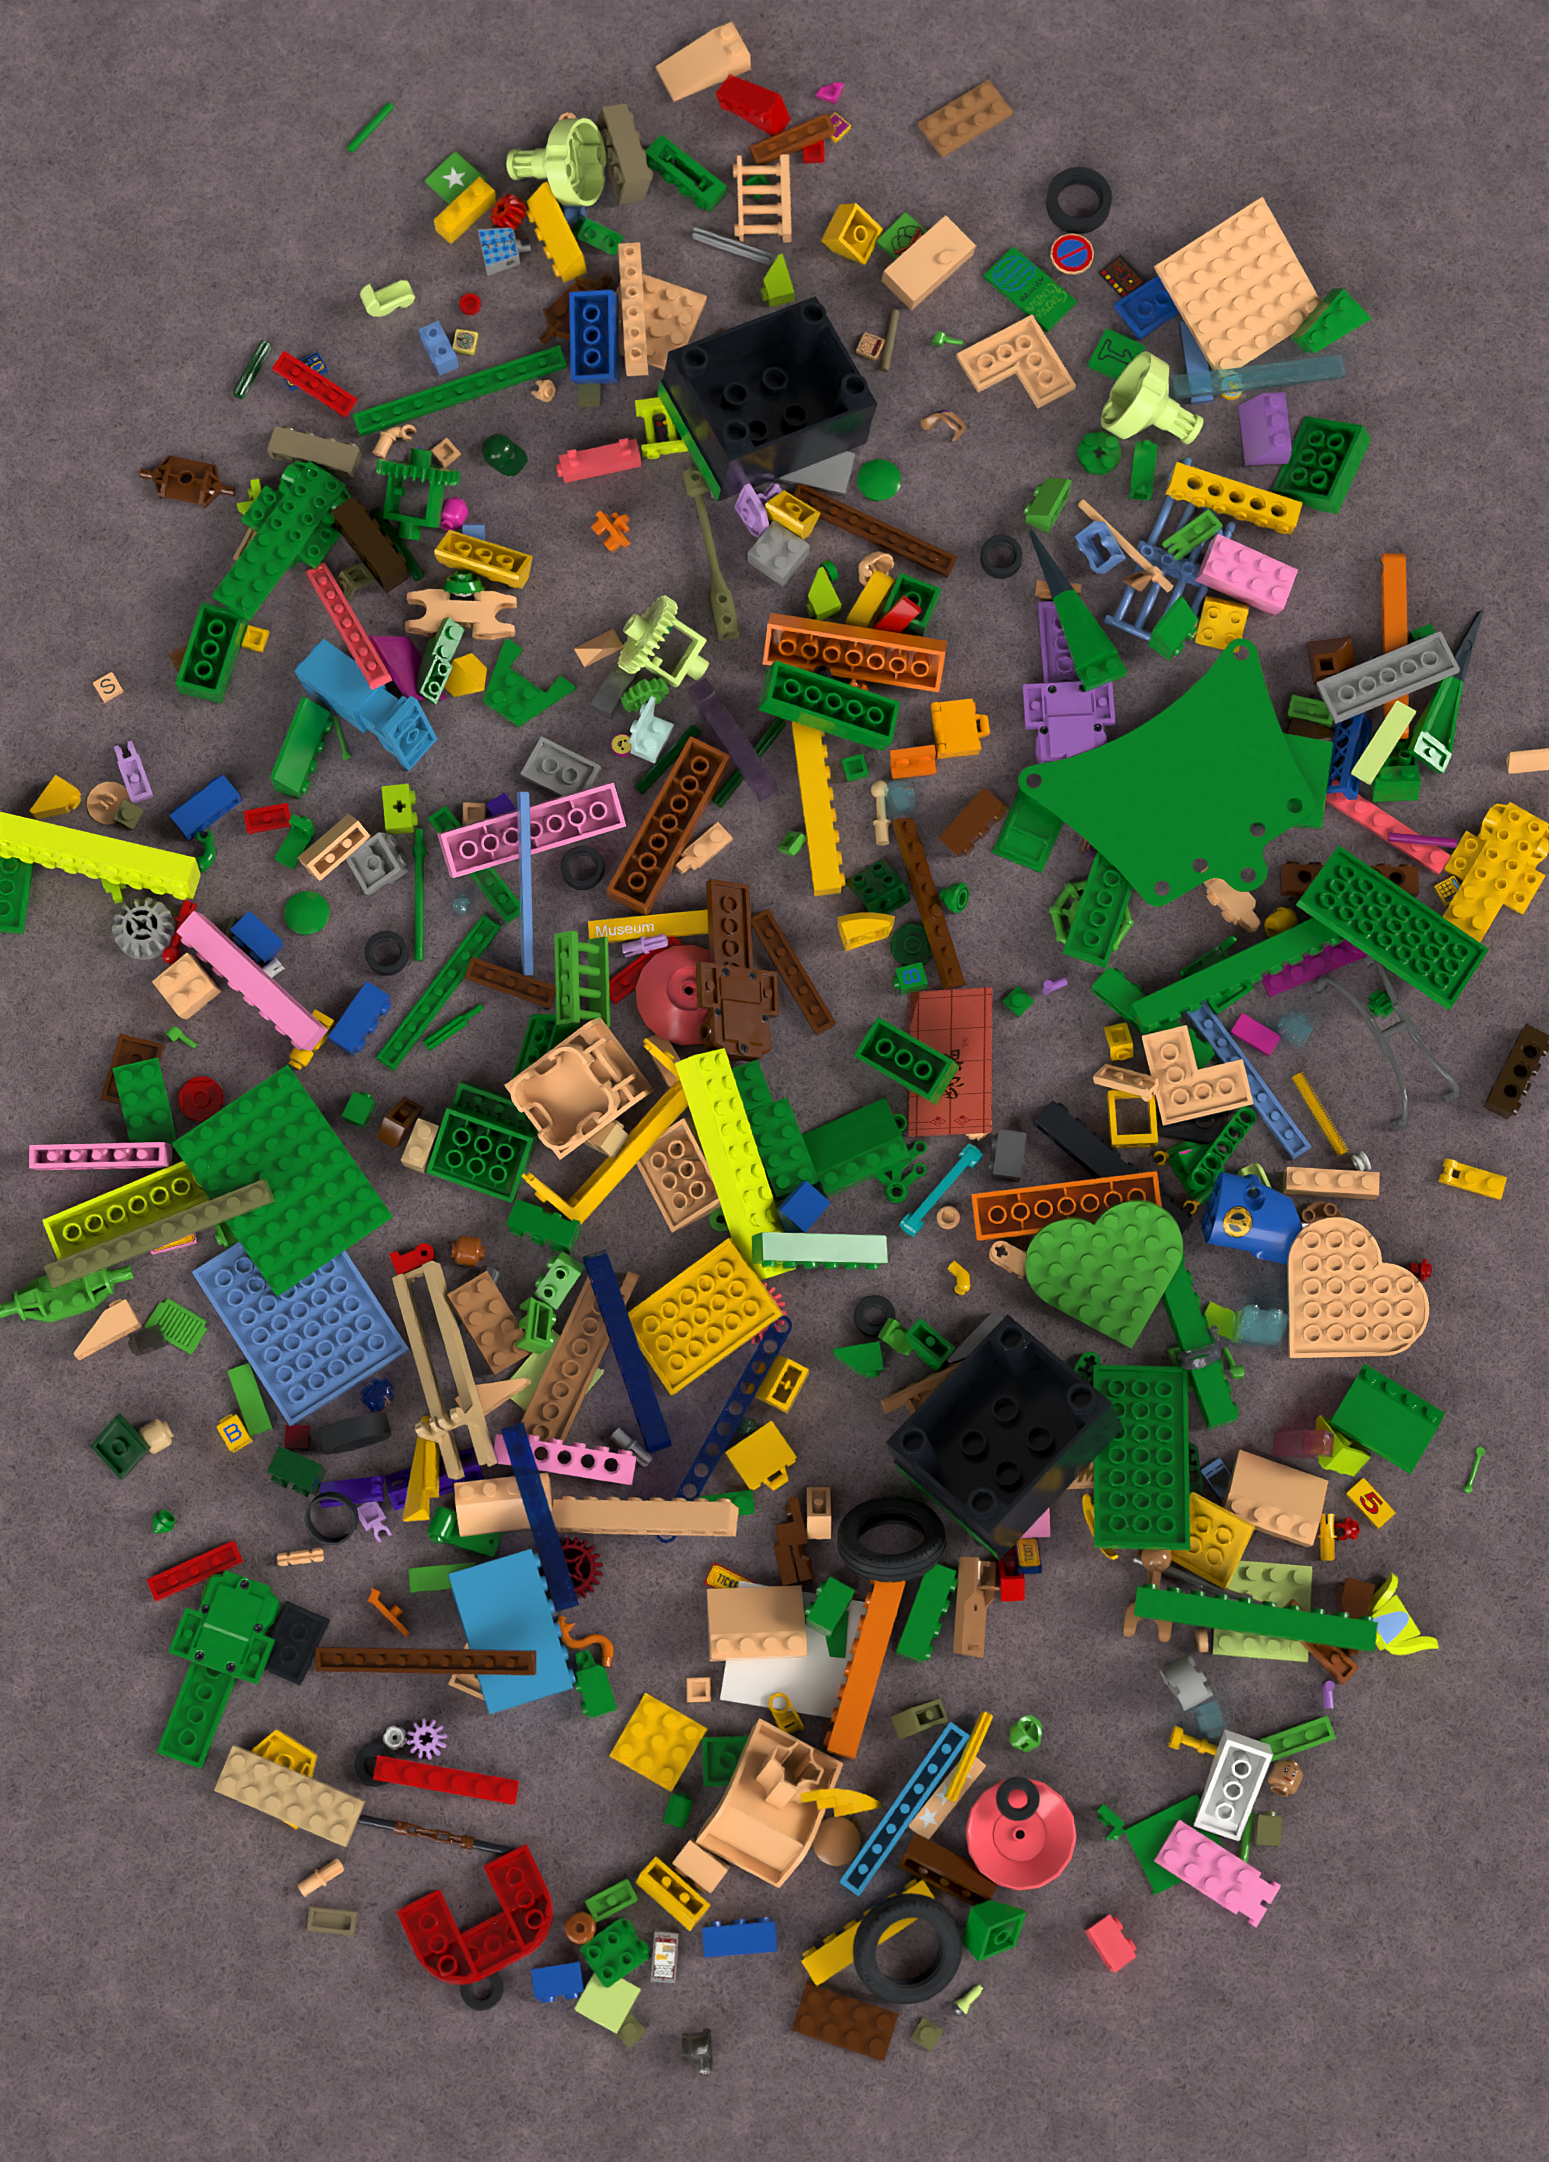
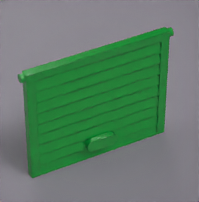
M1197 1794L1124 1831L1153 1888V1891H1151L1153 1896L1183 1881L1153 1861L1178 1819L1223 1848L1216 1833L1193 1825L1200 1805Z

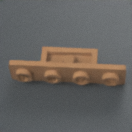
M954 1362L939 1373H931L926 1379L918 1383H911L898 1393L887 1395L881 1401L884 1413L887 1414L906 1405L912 1415L961 1362Z

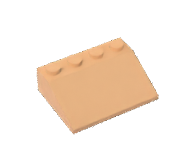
M683 1118L670 1126L636 1163L672 1233L711 1214L714 1210L722 1208L693 1118Z
M1239 1450L1221 1507L1255 1525L1254 1530L1308 1548L1313 1546L1319 1527L1328 1480Z
M801 1585L707 1589L710 1661L803 1658L807 1655Z

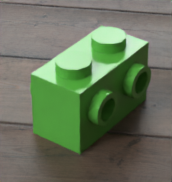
M563 1251L558 1258L556 1256L552 1257L546 1266L550 1269L547 1275L541 1274L535 1283V1286L538 1288L534 1295L556 1310L585 1269L584 1265Z

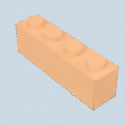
M1286 1167L1283 1172V1194L1375 1200L1379 1196L1380 1172Z

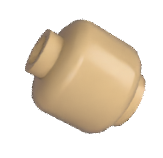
M154 1419L139 1429V1435L151 1447L149 1451L152 1454L158 1453L172 1443L171 1438L174 1435L165 1420L161 1422L159 1419Z

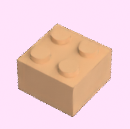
M189 953L183 955L152 981L177 1015L185 1020L222 992L196 957Z

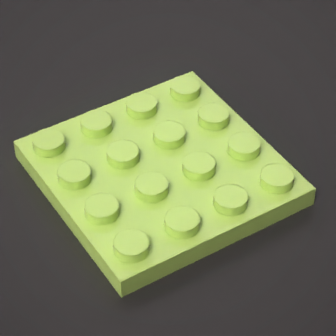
M1240 1561L1228 1589L1241 1594L1244 1592L1248 1593L1259 1601L1275 1602L1279 1608H1283L1291 1599H1295L1306 1612H1310L1312 1566ZM1213 1629L1212 1655L1308 1662V1650L1300 1641Z

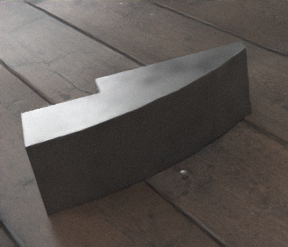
M618 663L606 678L591 703L592 711L610 720L622 703L621 697L624 696L625 692H629L628 689L632 687L640 671L630 674L621 669Z

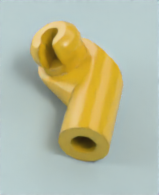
M954 1260L947 1269L957 1277V1285L954 1287V1291L958 1295H964L970 1289V1275Z

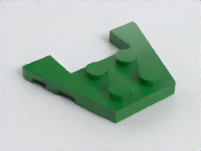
M506 638L486 690L483 703L519 728L568 694L573 693L576 690V686L562 676H559L546 693L510 668L521 655L523 649Z

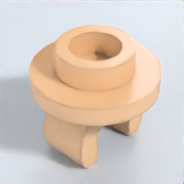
M551 380L536 381L539 390L532 391V395L543 402L551 401L555 395L553 382Z

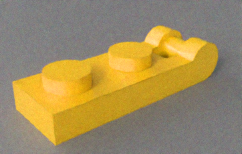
M1444 1159V1171L1439 1176V1182L1501 1200L1507 1177L1464 1165L1452 1159ZM1453 1170L1459 1172L1458 1179L1452 1177Z

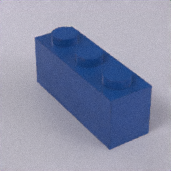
M222 775L219 778H213L202 791L195 792L184 805L181 804L175 807L170 818L185 838L191 841L197 836L198 831L200 833L239 804L242 799L236 789Z
M366 981L328 1036L330 1042L352 1056L356 1052L360 1053L366 1044L365 1038L369 1033L373 1034L379 1025L377 1021L380 1016H385L392 1006L390 996Z
M770 1917L755 1918V1923L746 1924L745 1919L731 1920V1925L722 1926L721 1921L707 1922V1927L702 1928L704 1957L777 1952L775 1922H770Z

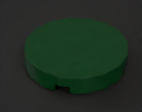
M916 923L906 924L894 932L890 941V949L894 960L900 965L908 966L919 962L925 965L931 960L933 954L924 926Z

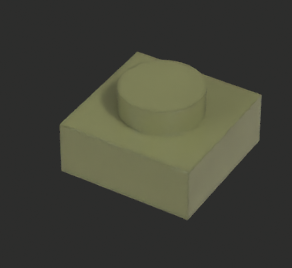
M123 799L113 817V821L133 830L144 810Z
M630 2013L625 2018L616 2035L630 2048L647 2030Z
M923 2017L910 2038L931 2052L944 2030Z

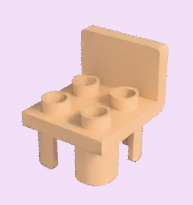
M600 1017L586 1023L504 1085L510 1092L511 1099L521 1113L525 1112L539 1131L537 1135L544 1145L552 1149L560 1160L654 1091V1088Z

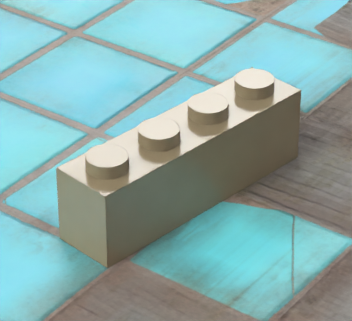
M282 426V428L274 427L267 449L270 458L289 463H308L310 461L328 473L351 479L355 477L362 456L360 448L353 443L346 442L344 444L330 437H316L313 433L306 431L303 433L297 432L287 426Z

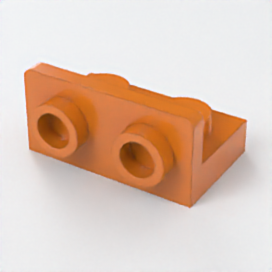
M935 745L890 750L889 762L892 779L898 780L935 775L937 772Z

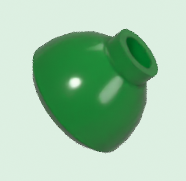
M962 882L953 883L947 888L943 887L939 895L940 900L944 901L945 906L950 911L958 914L965 909L968 903L969 888L966 883Z

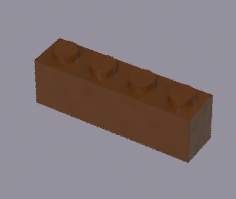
M915 1832L898 1864L899 1868L972 1906L991 1900L997 1884L979 1871L976 1864Z

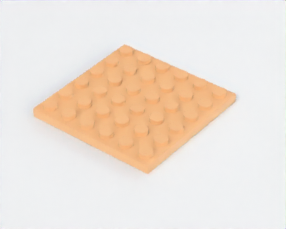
M1263 197L1258 198L1154 266L1218 380L1224 379L1293 334L1321 302Z

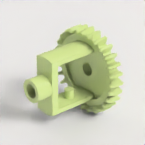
M664 595L657 598L656 602H653L651 607L647 608L645 614L643 613L642 616L634 613L627 621L623 632L629 636L627 637L628 640L623 644L624 648L620 651L621 655L618 658V666L630 674L640 671V667H644L671 686L678 687L686 674L697 681L707 670L709 662L698 655L707 639L675 618L674 615L677 614L678 610L677 603ZM667 626H673L693 639L671 675L659 668L663 661L662 659L655 656L653 661L650 662L647 657L648 654L651 656L655 655L652 651L653 648L660 649L657 642L659 640L665 641L662 634H669V631L666 629Z

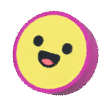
M618 734L613 737L611 749L616 756L626 757L631 754L630 736Z

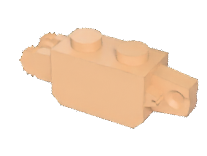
M1207 866L1204 870H1202L1200 873L1205 872V871L1207 870L1208 866ZM1212 878L1204 882L1207 887V899L1212 905L1220 907L1222 910L1221 914L1228 923L1233 922L1235 926L1239 923L1248 933L1256 932L1259 928L1260 920L1253 912L1256 900L1249 892L1236 891L1219 878Z

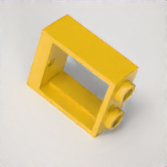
M1111 1088V1091H1108L1106 1095L1110 1148L1156 1147L1158 1144L1155 1095L1148 1101L1150 1134L1117 1135L1115 1099L1142 1098V1096Z

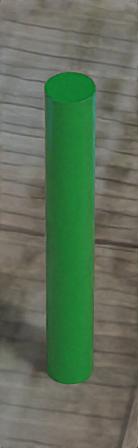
M387 102L346 149L353 154L394 109V106Z

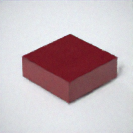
M286 1425L285 1449H309L310 1426L292 1425L290 1427V1425Z

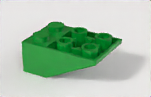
M1408 734L1407 739H1399L1371 783L1370 791L1373 802L1418 800L1421 779L1415 756L1407 751L1412 741L1411 734ZM1370 735L1368 745L1373 739L1374 735Z

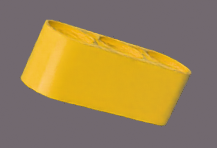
M876 570L846 619V625L871 629L884 609L897 580Z

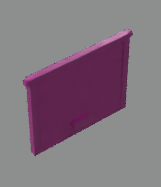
M369 635V640L403 696L407 699L412 696L418 701H428L417 693V680L422 656L411 638ZM443 691L438 701L447 699Z

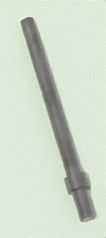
M1136 1553L1133 1562L1144 1566L1141 1555ZM1171 1566L1162 1572L1165 1575L1214 1594L1228 1595L1229 1599L1233 1601H1238V1598L1242 1597L1253 1599L1252 1604L1262 1605V1601L1254 1599L1253 1595L1245 1592L1241 1594L1228 1588L1224 1590L1210 1581Z

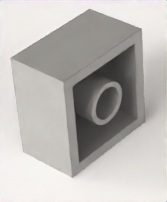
M774 520L747 553L748 563L783 587L809 555L810 545Z

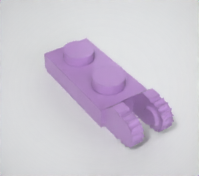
M131 740L127 742L131 757L124 759L119 745L114 746L130 800L132 804L152 798L154 795L140 756L137 754Z

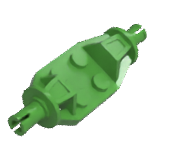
M129 1264L111 1271L107 1268L59 1288L51 1287L47 1275L38 1277L22 1289L14 1290V1300L0 1304V1319L18 1313L23 1321L32 1319L51 1323L95 1310L109 1295L114 1294V1284L134 1279L131 1265ZM106 1285V1288L94 1294V1290ZM39 1307L40 1309L39 1311H26V1309Z

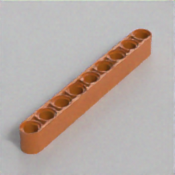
M1382 553L1383 655L1407 645L1405 553ZM1408 694L1383 704L1384 720L1397 700L1409 707ZM1409 725L1400 739L1408 738Z

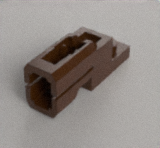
M798 1496L788 1498L789 1505H785L787 1518L793 1519V1522L775 1526L778 1540L774 1545V1550L783 1586L797 1584L790 1547H792L799 1582L815 1580L811 1559L804 1555L802 1546L808 1545V1539Z

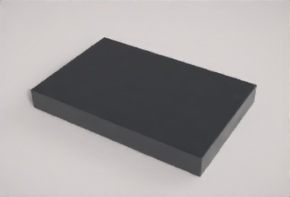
M1229 1110L1164 1126L1159 1111L1157 1134L1160 1137L1212 1144L1227 1124Z
M287 1601L270 1637L276 1641L264 1670L301 1686L315 1656V1647H319L331 1620Z

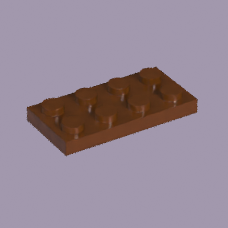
M806 1983L791 2031L885 2061L899 2014Z

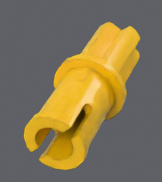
M1321 1514L1320 1535H1318V1538H1320V1559L1322 1561H1333L1335 1559L1334 1538H1337V1535H1334L1335 1514H1328V1524H1326V1514Z

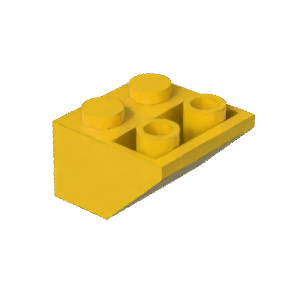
M768 1351L746 1393L788 1414L809 1375V1369L786 1357Z

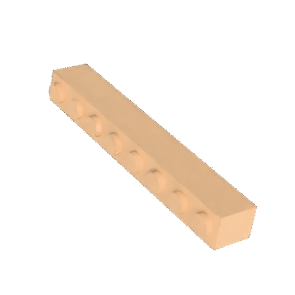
M564 1496L562 1500H553L550 1527L558 1533L736 1536L739 1508L731 1503V1500L723 1498L717 1499V1502L695 1498L694 1502L686 1501L683 1498H672V1501H664L662 1498L654 1497L650 1498V1501H642L640 1498L629 1497L628 1501L616 1497H606V1500L584 1497V1500H576L575 1497Z

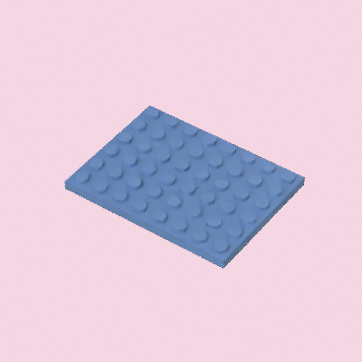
M240 1242L192 1271L290 1427L410 1351L346 1251L279 1297L276 1296Z

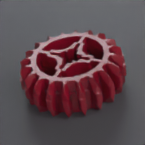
M566 1537L564 1540L566 1545L562 1546L561 1542L557 1540L556 1545L558 1549L555 1550L552 1546L548 1547L552 1553L551 1556L543 1553L542 1557L548 1560V1562H540L541 1567L546 1568V1571H541L539 1574L540 1577H548L545 1580L547 1585L551 1583L547 1590L549 1593H552L555 1589L557 1590L555 1598L559 1599L561 1594L564 1593V1601L568 1602L569 1595H573V1600L576 1602L578 1601L577 1594L581 1593L584 1599L587 1598L586 1589L591 1593L595 1592L591 1586L592 1583L600 1585V1581L595 1579V1576L602 1577L603 1572L596 1571V1568L603 1567V1563H595V1560L601 1556L599 1553L591 1555L595 1550L593 1545L585 1549L588 1543L586 1540L579 1546V1539L577 1537L574 1538L573 1544H570L569 1538ZM575 1550L582 1554L573 1560H568L561 1553ZM556 1559L562 1565V1572L554 1581L552 1565ZM589 1559L591 1572L586 1580L580 1573V1568L584 1561ZM563 1561L571 1564V1566L572 1564H577L575 1569L580 1578L571 1573L567 1575L566 1572L568 1570ZM568 1579H575L581 1584V1586L571 1589L560 1585Z

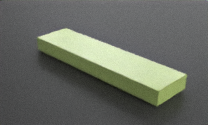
M1397 700L1351 774L1371 785L1415 716L1416 711Z

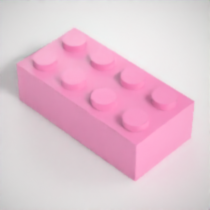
M1217 534L1209 543L1195 581L1276 616L1284 609L1298 569Z

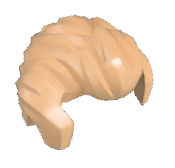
M880 551L869 553L859 564V582L866 586L876 570L888 575L889 570L894 565L893 557Z

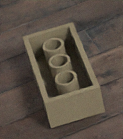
M626 103L602 107L596 122L604 142L606 169L618 205L643 201L653 179L652 170L648 168L646 163V152L640 145L639 132L635 130L633 124V114L628 110Z

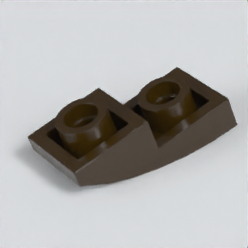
M1295 717L1290 719L1286 734L1333 742L1334 738L1333 731L1316 723Z

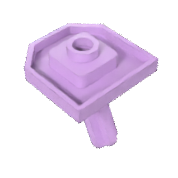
M750 483L743 486L734 506L749 532L758 538L762 536L769 526L765 509L766 503L782 491L778 484L772 483L763 494L757 495Z

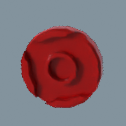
M198 1076L189 1079L181 1087L178 1095L180 1110L193 1121H206L219 1112L224 1103L222 1088L209 1077Z

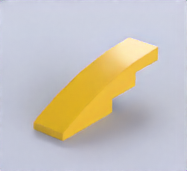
M833 1788L800 1793L802 1803L817 1800L818 1810L833 1807L835 1817L882 1808V1802L852 1790Z

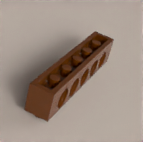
M1289 861L1282 864L1280 868V896H1303L1324 865L1321 862L1299 864L1297 861ZM1387 863L1370 866L1388 880L1389 877H1396L1399 880L1397 886L1415 898L1418 896L1419 867H1412L1411 864H1400L1397 867L1390 866ZM1306 875L1309 882L1300 881L1298 876Z

